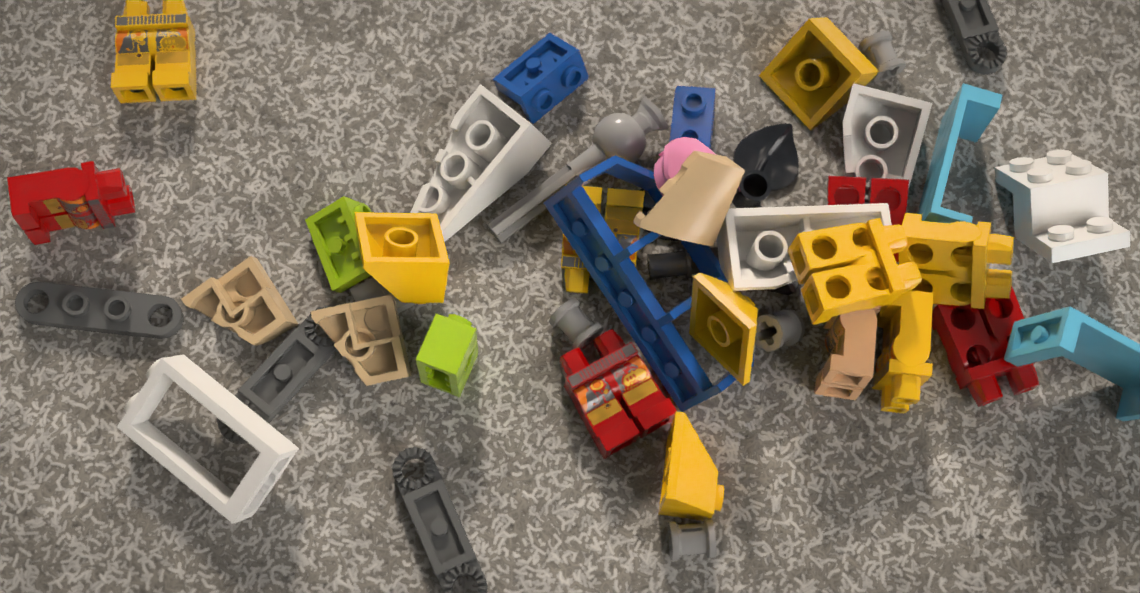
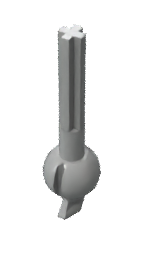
M644 96L637 113L632 117L625 113H613L602 118L595 127L592 136L593 145L487 224L494 237L500 243H503L547 210L544 202L565 187V184L570 183L582 173L616 155L635 163L644 152L646 146L645 135L652 131L667 130L669 128L660 109Z

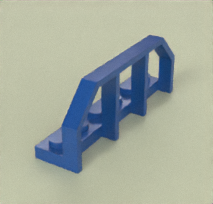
M614 155L576 177L546 200L544 205L679 410L684 412L721 393L735 382L736 379L727 372L712 384L671 322L692 307V295L665 313L630 260L629 256L660 237L661 234L650 232L623 249L582 187L598 176L607 173L647 190L657 204L663 196L656 186L654 172ZM680 240L701 273L728 282L720 268L718 259L708 245ZM753 351L752 367L754 366V351Z

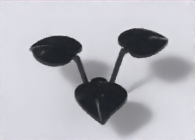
M776 124L761 128L747 135L737 145L733 154V162L743 168L745 172L732 200L736 208H761V204L771 191L786 188L794 181L798 173L799 161L793 138L792 124ZM640 189L639 191H645L642 213L646 216L656 203L647 190ZM664 235L658 237L660 239L669 241L679 240ZM795 281L776 289H767L766 291L791 295L797 290L799 283Z

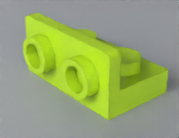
M345 196L305 219L331 289L339 293L371 276L363 269L354 216L355 212L372 211L366 204Z

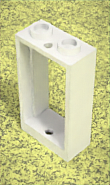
M185 355L158 359L148 369L146 373L148 380L140 392L132 396L124 407L126 414L117 428L232 524L252 517L299 448ZM173 381L260 452L234 492L148 421Z

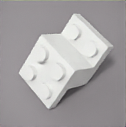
M1054 150L1048 152L1047 157L1038 159L1020 157L1010 160L1009 165L995 167L996 183L1013 193L1014 232L1016 239L1051 263L1130 247V231L1109 218L1108 173L1092 165L1090 161L1082 160L1068 150Z

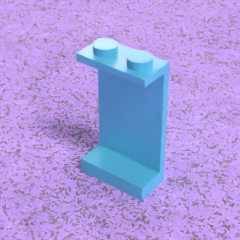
M964 83L941 120L917 213L922 214V221L948 224L954 222L972 223L973 216L943 208L941 203L958 137L977 142L1000 109L1002 94Z
M1071 306L1014 322L1004 360L1015 366H1021L1063 356L1123 388L1116 419L1121 421L1140 419L1139 343Z

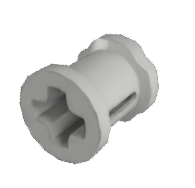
M888 30L879 31L868 36L858 46L859 51L862 54H866L868 60L879 70L873 78L875 82L895 77L906 67L904 59L898 58L891 44L892 35Z
M574 297L562 304L551 315L549 323L552 327L558 326L573 343L572 349L580 348L582 351L601 334L603 327L600 323L594 324L579 307L580 301Z
M792 309L780 310L774 315L766 314L757 318L755 345L766 352L778 350L783 345L797 344L802 340L805 333L802 317Z
M712 518L704 519V522L700 524L677 525L676 522H668L667 534L671 560H679L680 556L706 554L708 558L716 557V535Z

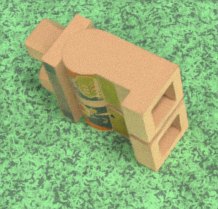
M880 305L867 310H857L833 316L829 321L824 322V328L830 329L825 338V346L830 356L816 378L814 394L856 400L863 391V388L873 378L877 314L881 310Z

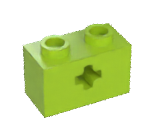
M435 314L416 357V364L422 384L460 398L479 353L476 328L471 327L472 323L469 320L456 314H449L448 317Z

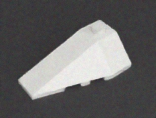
M853 83L842 122L845 176L866 177L865 204H868L870 178L907 179L910 186L932 103Z
M481 84L455 114L450 128L453 130L445 150L439 149L434 160L438 163L430 182L422 186L410 212L437 214L444 242L522 179L552 144L530 122Z
M888 203L729 209L716 238L720 268L732 291L776 289L798 281L787 251L798 233L854 223H866L868 220L876 218L881 219L883 226L892 225Z

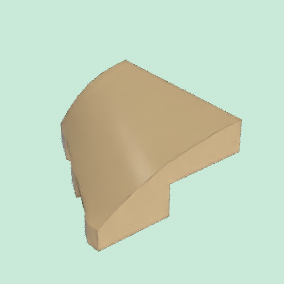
M694 150L681 164L678 174L668 179L659 189L664 196L646 216L639 211L633 223L639 228L671 238L714 246L745 170L726 156Z
M253 256L245 259L221 278H209L181 299L187 307L196 309L211 318V321L237 333L240 338L255 346L269 342L299 325L261 263Z
M392 294L310 311L313 321L316 324L318 323L334 342L335 348L342 356L347 358L355 368L356 374L366 386L411 376L396 302Z

